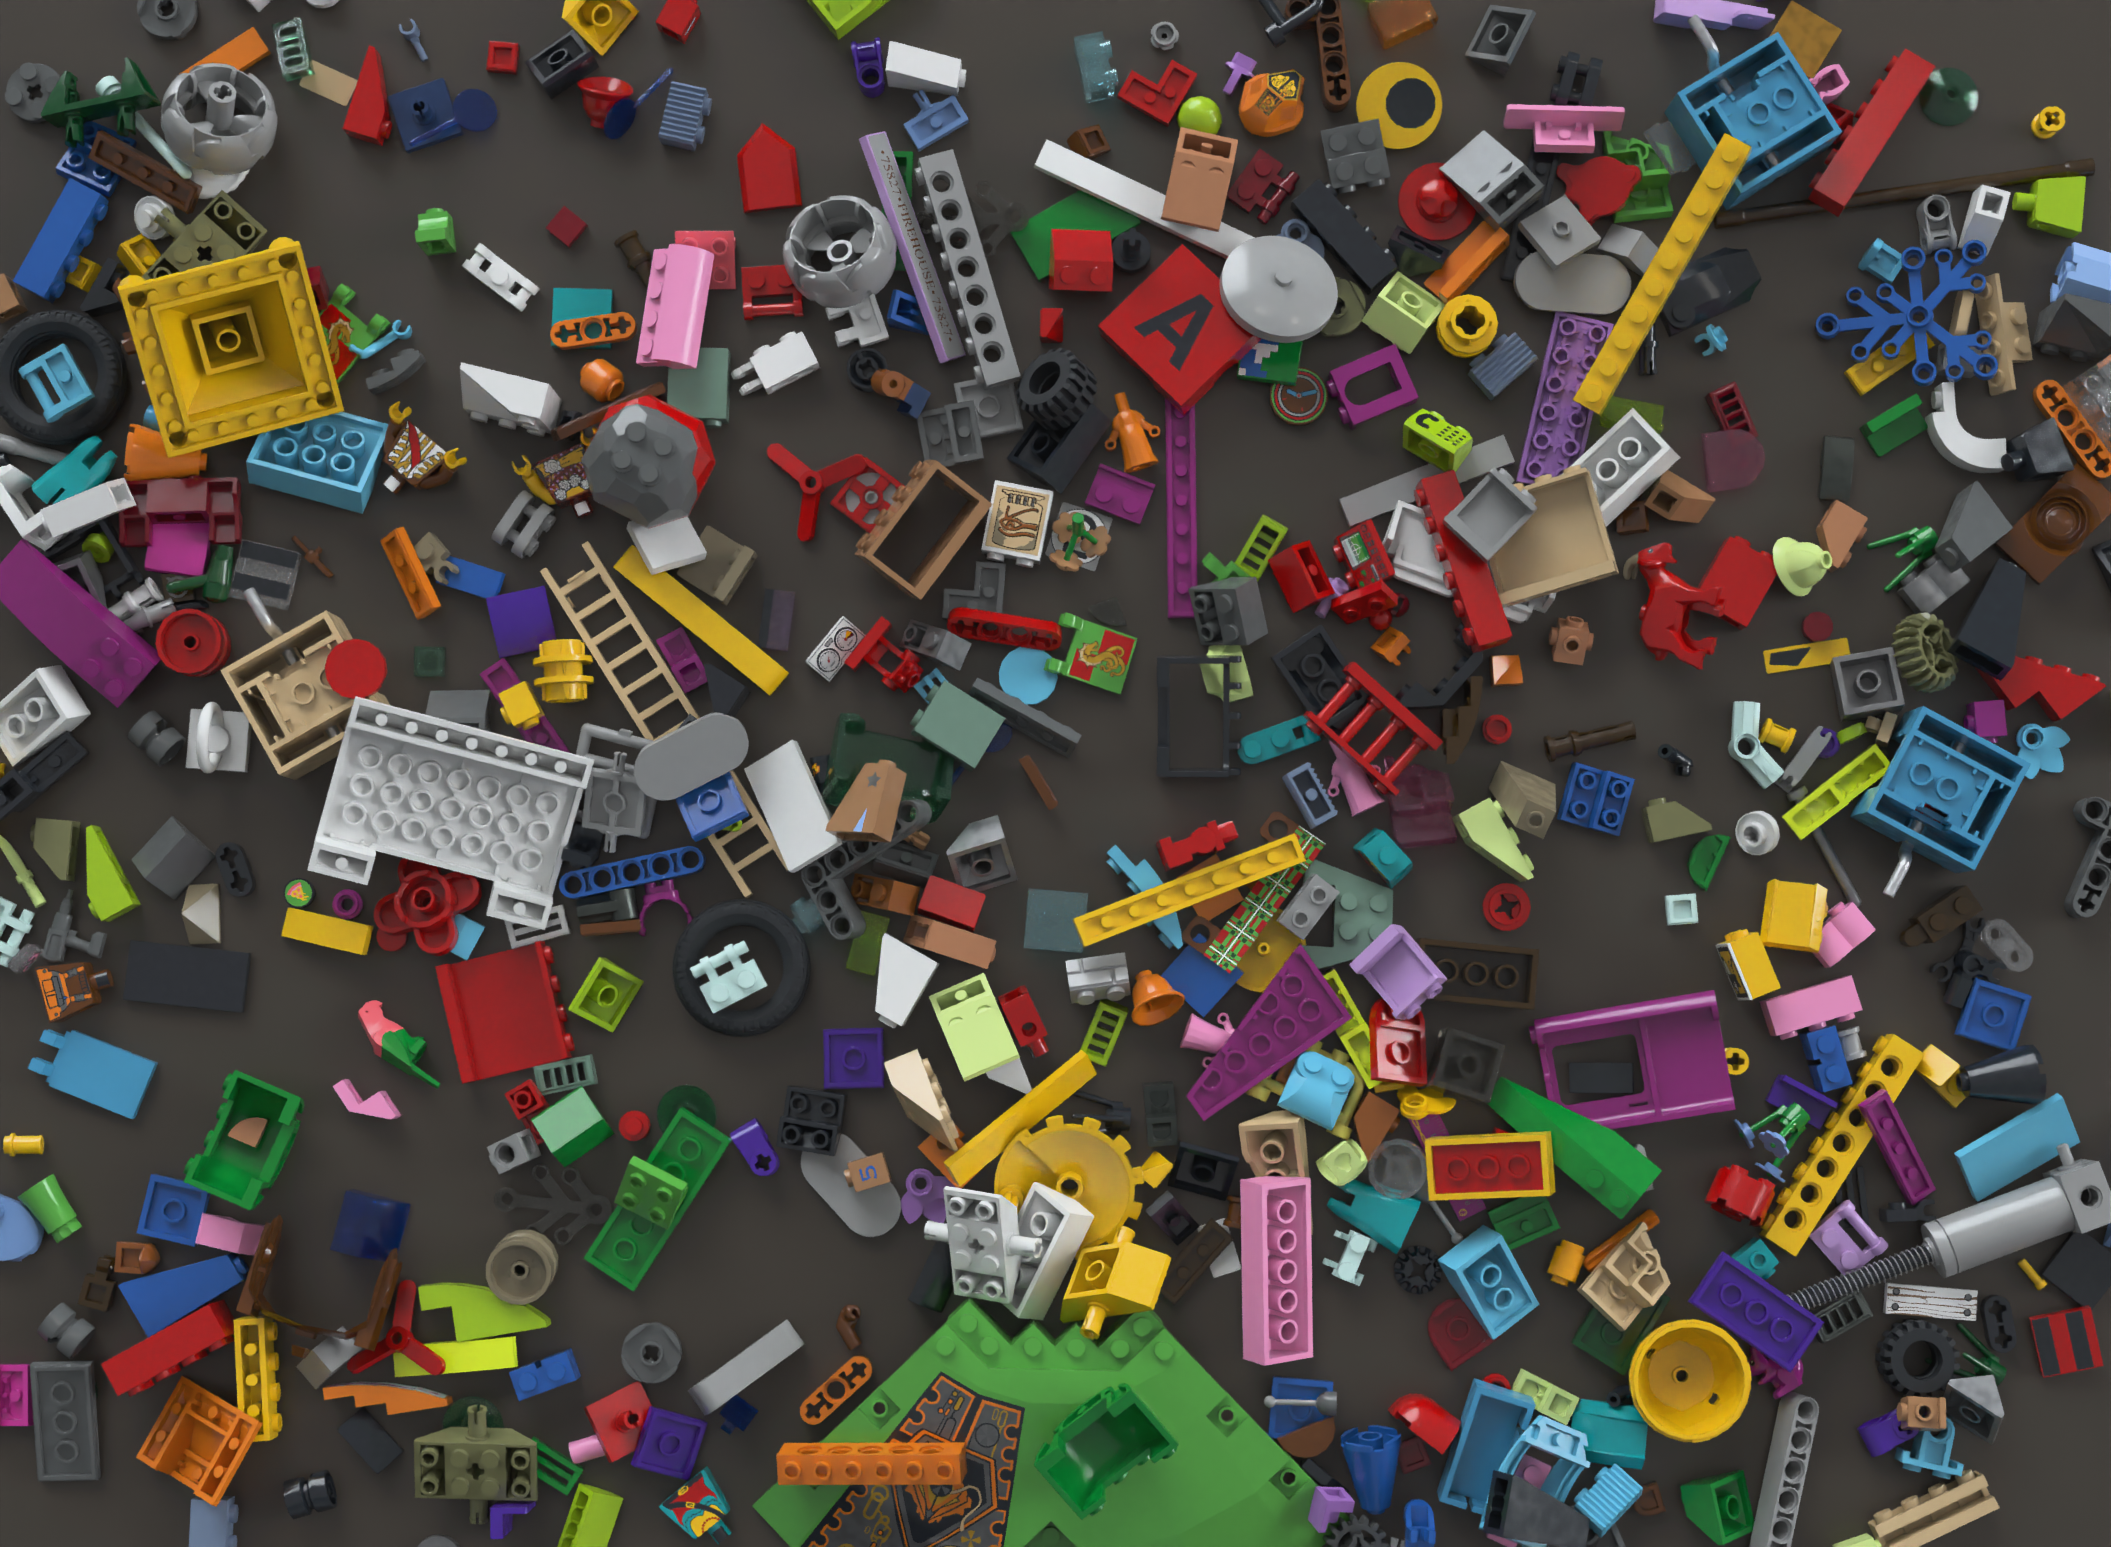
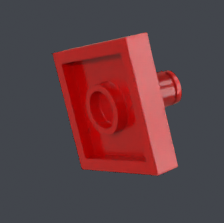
M635 1381L584 1407L585 1413L609 1463L620 1459L636 1449L649 1407L652 1406L640 1381Z

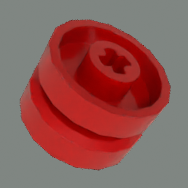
M186 608L175 611L163 620L157 630L155 644L158 656L167 667L188 677L203 678L213 675L224 667L230 656L231 640L228 630L221 621L200 610ZM193 640H195L196 643H195V645L192 647V646H191V643H192Z

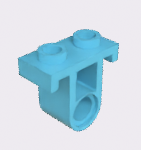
M1947 1417L1946 1429L1941 1430L1937 1436H1932L1930 1431L1919 1430L1918 1434L1914 1437L1911 1455L1910 1451L1897 1447L1894 1458L1903 1463L1902 1468L1921 1472L1923 1467L1933 1470L1932 1475L1945 1479H1951V1474L1962 1476L1964 1464L1950 1459L1955 1427L1953 1422Z

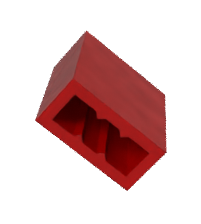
M1729 536L1723 541L1697 588L1723 587L1719 598L1726 599L1723 616L1718 618L1739 630H1743L1751 621L1774 581L1777 572L1772 554L1766 551L1759 553L1750 548L1751 543L1739 536L1734 538Z

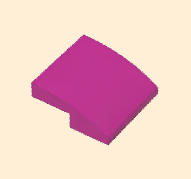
M209 523L153 524L152 546H147L145 570L188 577L204 575L211 557L209 549L211 544L209 541Z
M0 1364V1426L34 1425L30 1364Z

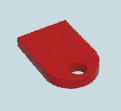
M1381 997L1373 1004L1369 1015L1371 1080L1417 1087L1427 1085L1426 1035L1422 1011L1420 1010L1411 1019H1395L1392 1015V1008Z

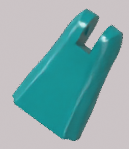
M97 436L90 437L80 443L63 460L31 485L32 491L46 504H55L101 485L112 471L118 456L110 450L97 461L93 456L102 447L103 441Z
M1355 1179L1345 1185L1336 1186L1347 1194L1355 1195L1352 1205L1349 1206L1341 1200L1330 1197L1327 1207L1335 1215L1361 1230L1386 1249L1397 1254L1416 1216L1421 1201L1380 1189Z

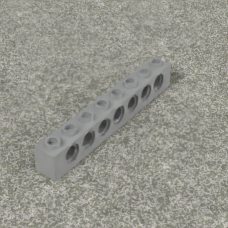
M950 149L921 157L918 160V168H915L914 172L918 185H924L927 196L923 197V203L926 213H932L935 224L931 225L935 242H941L943 253L939 254L944 271L949 270L952 281L948 282L951 297L952 299L957 298L960 309L956 310L959 324L961 327L966 326L969 337L965 338L966 348L969 356L974 355L977 366L973 367L976 381L978 384L983 383L984 390L1019 381L1021 375L954 150ZM936 180H944L947 182L949 189L945 192H938L934 189L933 183ZM945 208H952L956 211L957 218L946 220L941 215V211ZM954 236H960L965 240L966 245L961 249H956L951 246L949 240ZM963 264L970 265L974 270V274L971 277H963L960 275L958 267ZM973 292L978 293L982 297L983 302L977 306L968 303L966 296ZM978 321H986L989 323L991 331L987 334H981L975 329V324ZM987 349H994L999 354V360L993 363L988 362L984 358L983 352Z

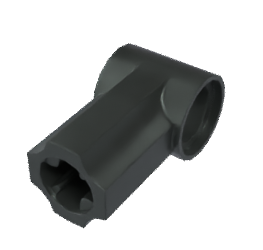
M634 888L610 891L608 895L576 900L577 916L580 924L601 923L612 920V922L639 918Z

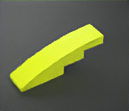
M516 1336L423 1344L444 1359L446 1368L442 1374L518 1367ZM393 1353L395 1377L432 1375L404 1354Z

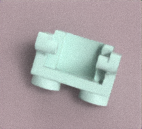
M1336 1230L1334 1236L1348 1242L1339 1263L1325 1257L1322 1263L1335 1268L1332 1271V1275L1360 1286L1364 1277L1363 1274L1357 1272L1366 1249L1374 1253L1378 1243L1372 1238L1350 1230L1349 1234Z

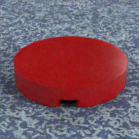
M361 639L345 640L336 645L327 656L325 664L326 680L331 688L342 697L353 700L355 696L364 699L379 691L384 679H386V659L380 649L368 641Z

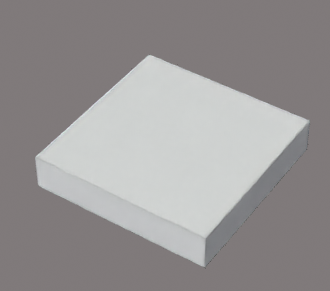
M688 517L650 529L634 521L628 522L627 530L651 575L705 560L707 552Z

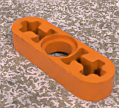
M626 312L603 314L559 321L552 326L550 337L553 343L562 350L628 341L635 336L637 324L634 318ZM622 319H625L627 324H631V327L626 328V333L622 334L619 329L610 330L612 336H608L605 322L609 321L611 327L619 326ZM592 323H597L602 327L601 335L595 339L586 336V328ZM580 325L579 330L583 340L578 341L577 335L568 336L567 342L557 338V335L562 334L563 328H566L569 333L578 332L576 326Z
M856 1355L850 1358L803 1401L800 1407L801 1418L811 1425L821 1423L871 1377L873 1372L871 1361L863 1355ZM856 1362L858 1365L864 1363L866 1365L864 1369L866 1375L864 1377L860 1374L856 1375L851 1380L856 1385L851 1388L848 1380L841 1376L840 1373L844 1371L846 1376H848L854 1369L852 1363ZM839 1381L844 1385L845 1394L841 1398H833L829 1395L828 1386L831 1382ZM822 1392L824 1398L833 1406L828 1408L827 1403H825L819 1410L820 1417L816 1415L809 1417L807 1415L809 1410L807 1404L816 1405L822 1399L817 1394Z

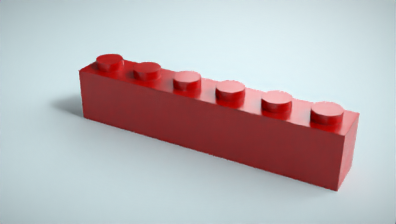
M1906 48L1900 57L1895 55L1892 57L1884 70L1889 74L1884 81L1880 78L1877 80L1869 93L1874 97L1869 104L1866 102L1862 103L1854 116L1859 120L1854 127L1851 125L1847 126L1839 139L1843 142L1839 150L1832 149L1824 162L1828 166L1823 174L1818 171L1808 186L1813 189L1808 198L1810 201L1835 216H1840L1936 67L1935 65Z
M1455 470L1420 479L1416 490H1414L1415 501L1418 507L1423 508L1425 513V530L1428 535L1432 534L1435 542L1433 546L1434 555L1437 562H1441L1445 571L1443 573V581L1447 590L1452 591L1454 597L1452 602L1453 610L1457 618L1461 617L1464 626L1462 635L1466 645L1471 646L1473 653L1506 644L1513 635L1488 564L1479 558L1442 523L1450 511H1453L1464 500Z

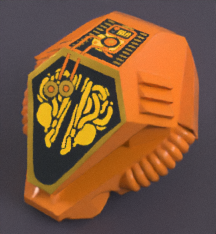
M1294 69L1273 74H1259L1245 82L1239 103V116L1244 128L1252 135L1272 137L1294 130L1303 117L1304 103L1301 101V95L1304 90L1305 78Z

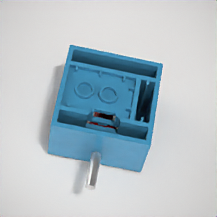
M1696 14L1688 19L1687 22L1706 50L1707 67L1710 73L1678 92L1664 113L1702 172L1724 133L1752 147L1750 156L1722 203L1727 210L1772 184L1776 178L1785 176L1826 151L1842 133V130L1779 32L1720 67V55L1717 45Z
M1925 706L1904 713L1891 738L1901 743L1879 786L1864 790L1850 815L1855 820L1896 842L1903 841L1898 852L1899 862L1883 891V894L1894 898L1912 862V850L1953 873L1974 871L2031 765ZM1939 811L1946 814L1947 817H1943L1939 814Z

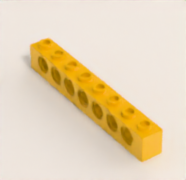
M1886 1034L1885 1037L1881 1036L1876 1041L1872 1049L1875 1053L1869 1062L1865 1061L1860 1066L1856 1074L1859 1078L1853 1087L1849 1086L1840 1099L1843 1102L1837 1113L1833 1111L1824 1124L1827 1129L1821 1138L1816 1137L1808 1149V1152L1811 1154L1806 1162L1798 1164L1792 1174V1177L1795 1178L1789 1188L1785 1187L1782 1189L1776 1199L1778 1206L1773 1213L1769 1212L1765 1216L1760 1227L1762 1231L1759 1235L1789 1255L1797 1256L1873 1136L1858 1107V1104L1867 1099L1865 1095L1867 1086L1873 1084L1877 1091L1880 1089L1886 1090L1894 1103L1924 1056L1923 1052L1895 1034ZM1886 1059H1889L1893 1064V1071L1888 1076L1881 1070V1065ZM1857 1109L1861 1114V1121L1858 1125L1853 1126L1849 1121V1115L1853 1110ZM1837 1135H1842L1845 1139V1146L1841 1151H1836L1833 1147V1140ZM1826 1160L1829 1164V1171L1825 1176L1821 1177L1817 1172V1165L1820 1161ZM1809 1185L1813 1189V1197L1809 1201L1804 1202L1801 1198V1190L1804 1186ZM1793 1210L1797 1215V1222L1792 1227H1788L1785 1224L1784 1218L1789 1211Z

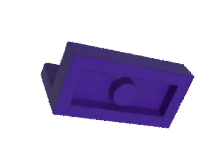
M1779 1074L1764 1100L1777 1108H1780L1782 1105L1788 1108L1793 1102L1797 1103L1811 1118L1807 1124L1816 1129H1821L1831 1108L1836 1109L1839 1104L1786 1075Z
M499 1500L490 1508V1539H503L513 1530V1514H527L536 1506V1501Z

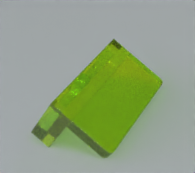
M1612 396L1601 415L1599 426L1612 428L1634 408L1660 434L1664 428V424H1661L1664 405Z

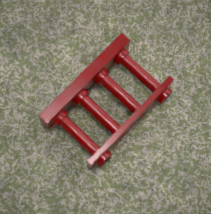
M1349 662L1342 670L1347 676L1345 678L1346 683L1317 716L1312 711L1304 713L1303 717L1308 720L1305 725L1317 736L1322 733L1374 780L1372 786L1385 796L1389 793L1396 796L1400 792L1392 784L1421 750L1425 751L1428 748L1430 751H1436L1443 741L1356 662ZM1362 689L1369 695L1368 703L1338 736L1326 723L1355 690L1359 691ZM1384 709L1391 715L1390 723L1360 756L1348 743L1377 710L1381 711ZM1399 730H1408L1413 735L1412 743L1387 772L1382 775L1370 763Z

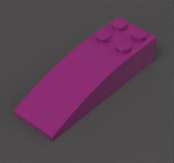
M24 538L18 542L0 563V600L51 652L117 708L161 661L154 647Z

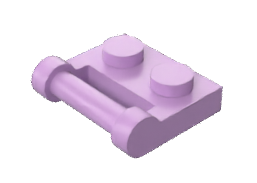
M1850 1200L1843 1201L1816 1224L1809 1235L1843 1275H1846V1272L1851 1273V1270L1856 1271L1857 1268H1862L1872 1258L1882 1254L1888 1248V1243L1882 1237H1878L1855 1211L1856 1207ZM1846 1218L1868 1243V1246L1861 1250L1838 1224L1839 1221Z

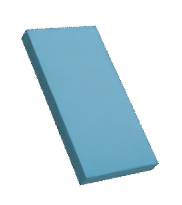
M2056 1093L1956 1151L1954 1154L1970 1193L1978 1202L2059 1155L2056 1149L2058 1145L2067 1143L2069 1148L2080 1143L2063 1097Z

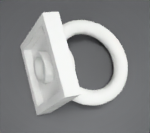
M216 702L207 703L203 709H191L186 768L201 769L207 774L215 770L248 773L252 726L244 712L222 711Z

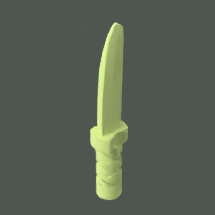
M0 835V848L18 875L15 877L17 882L23 885L35 908L44 905L46 900L37 885H35L32 878L34 875L31 870L26 868L12 845Z

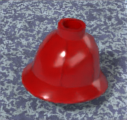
M587 77L579 80L577 86L582 91L583 108L591 119L590 125L602 129H608V123L618 117L625 99L633 93V88L630 84L612 77Z

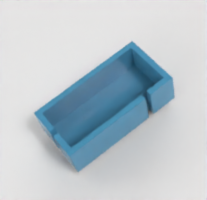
M1473 1379L1460 1418L1461 1425L1454 1437L1437 1489L1440 1502L1465 1510L1469 1503L1472 1512L1483 1514L1491 1486L1493 1470L1498 1471L1509 1450L1522 1435V1430H1526L1530 1424L1536 1406L1532 1396L1479 1379ZM1465 1496L1470 1497L1468 1503Z

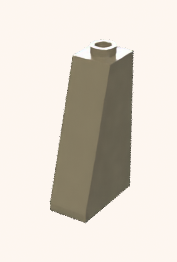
M1500 761L1489 785V790L1515 827L1544 839L1556 813V784Z

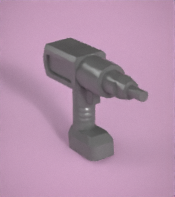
M68 889L66 898L61 902L59 912H56L52 927L49 928L42 953V958L48 962H63L67 947L84 952L92 957H102L107 933L96 932L92 935L89 942L76 937L77 931L70 930L73 919L71 912L74 890Z

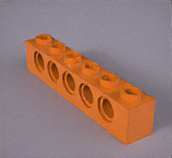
M965 1442L784 1443L776 1455L778 1485H961L967 1473Z

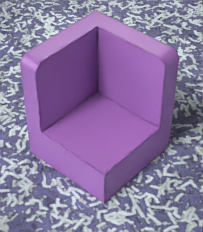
M1315 1486L1308 1521L1318 1533H1325L1328 1523H1336L1338 1521L1340 1512H1353L1355 1501L1343 1487Z

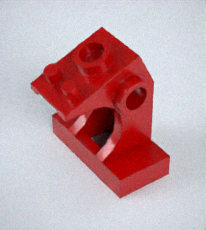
M881 616L844 663L856 672L865 661L884 676L881 682L894 692L899 688L906 693L909 688L914 687L918 683L920 675L924 671L918 665L921 659L909 649H906L904 653L901 652L884 637L892 628V625ZM888 650L901 660L892 674L878 664Z

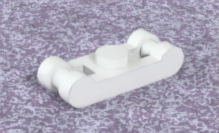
M479 243L474 249L476 253L470 260L466 259L462 267L522 312L527 306L526 301L531 295L535 296L540 288L496 256L483 244ZM485 259L491 263L486 272L479 268ZM519 284L522 287L517 295L512 294L513 288Z

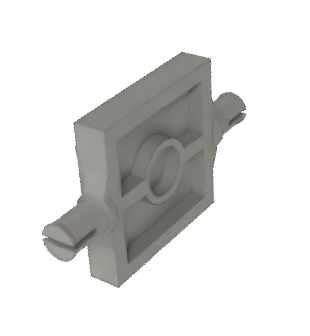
M614 752L612 769L606 770L592 767L585 791L582 827L596 829L605 834L603 851H609V853L616 852L617 836L631 835L640 837L643 834L647 795L638 787L634 774L625 771L627 754L624 752L622 754L621 752Z

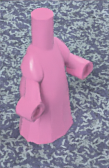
M1330 741L1329 744L1336 756V760L1332 766L1333 777L1327 790L1329 797L1333 798L1339 794L1338 785L1341 782L1352 817L1383 803L1384 800L1372 786L1365 772ZM1372 765L1379 773H1381V769L1379 766ZM1331 789H1334L1336 793L1332 794Z
M1221 1012L1217 1016V1022L1224 1026V1030L1192 1013L1184 1030L1180 1048H1190L1217 1054L1235 1030L1228 1014ZM1221 1016L1225 1017L1224 1021L1220 1020ZM1204 1057L1202 1060V1066L1204 1068H1207L1208 1065L1205 1064V1061L1210 1060L1211 1062L1214 1057Z

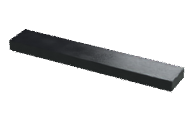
M1533 139L1527 167L1544 185L1542 196L1514 219L1510 245L1507 249L1500 279L1513 283L1517 266L1524 258L1537 252L1520 231L1518 225L1520 221L1549 205L1560 153L1534 152Z

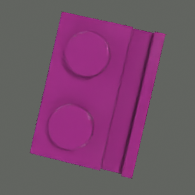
M1100 463L1085 505L1140 526L1155 484Z

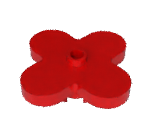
M402 858L398 865V877L401 886L397 892L379 900L374 909V921L379 929L392 936L413 931L416 942L423 951L432 956L445 955L455 947L458 940L455 916L473 909L479 903L482 896V886L475 876L457 871L442 875L440 867Z

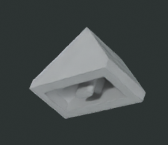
M1612 224L1597 250L1607 256L1616 258L1625 267L1643 277L1657 253L1658 247L1644 232Z
M342 1326L337 1331L346 1332L347 1330ZM328 1337L312 1349L307 1357L296 1367L311 1385L317 1389L344 1366L350 1358L361 1351L362 1348L354 1345V1338L344 1340Z

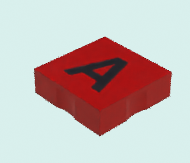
M1183 244L1098 325L1101 337L1130 365L1143 372L1154 388L1182 415H1185L1214 386L1223 372L1238 363L1262 338L1249 333L1234 321L1221 299L1220 279Z

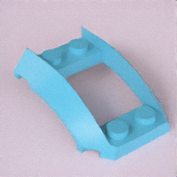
M1539 1415L1514 1443L1498 1471L1513 1475L1530 1446L1554 1455L1560 1459L1548 1474L1541 1490L1564 1503L1584 1468L1590 1467L1591 1462L1586 1461L1584 1446L1588 1447L1587 1434ZM1489 1493L1486 1499L1485 1507L1478 1528L1479 1530H1483ZM1505 1538L1522 1545V1547L1547 1546V1544Z

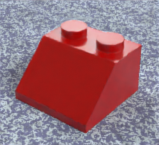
M1051 229L1049 289L1112 292L1113 253L1110 231Z

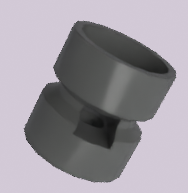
M154 710L138 720L127 736V739L140 750L146 749V756L159 767L175 757L186 742V738L175 728H167V721Z
M62 1302L44 1319L37 1330V1334L49 1344L56 1342L57 1350L71 1360L91 1340L96 1332V1328L84 1318L77 1320L75 1318L76 1312Z

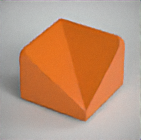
M1491 655L1489 657L1491 687L1523 684L1519 655Z

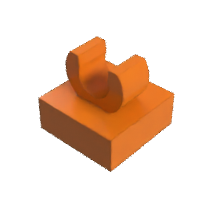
M1391 626L1370 647L1377 656L1397 666L1401 663L1396 656L1401 651L1407 654L1411 653V649L1407 645L1410 640L1404 633Z

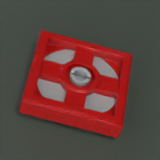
M865 457L867 461L865 469L850 476L830 502V505L870 534L876 526L873 523L876 516L882 509H889L894 502L891 499L892 495L903 484Z

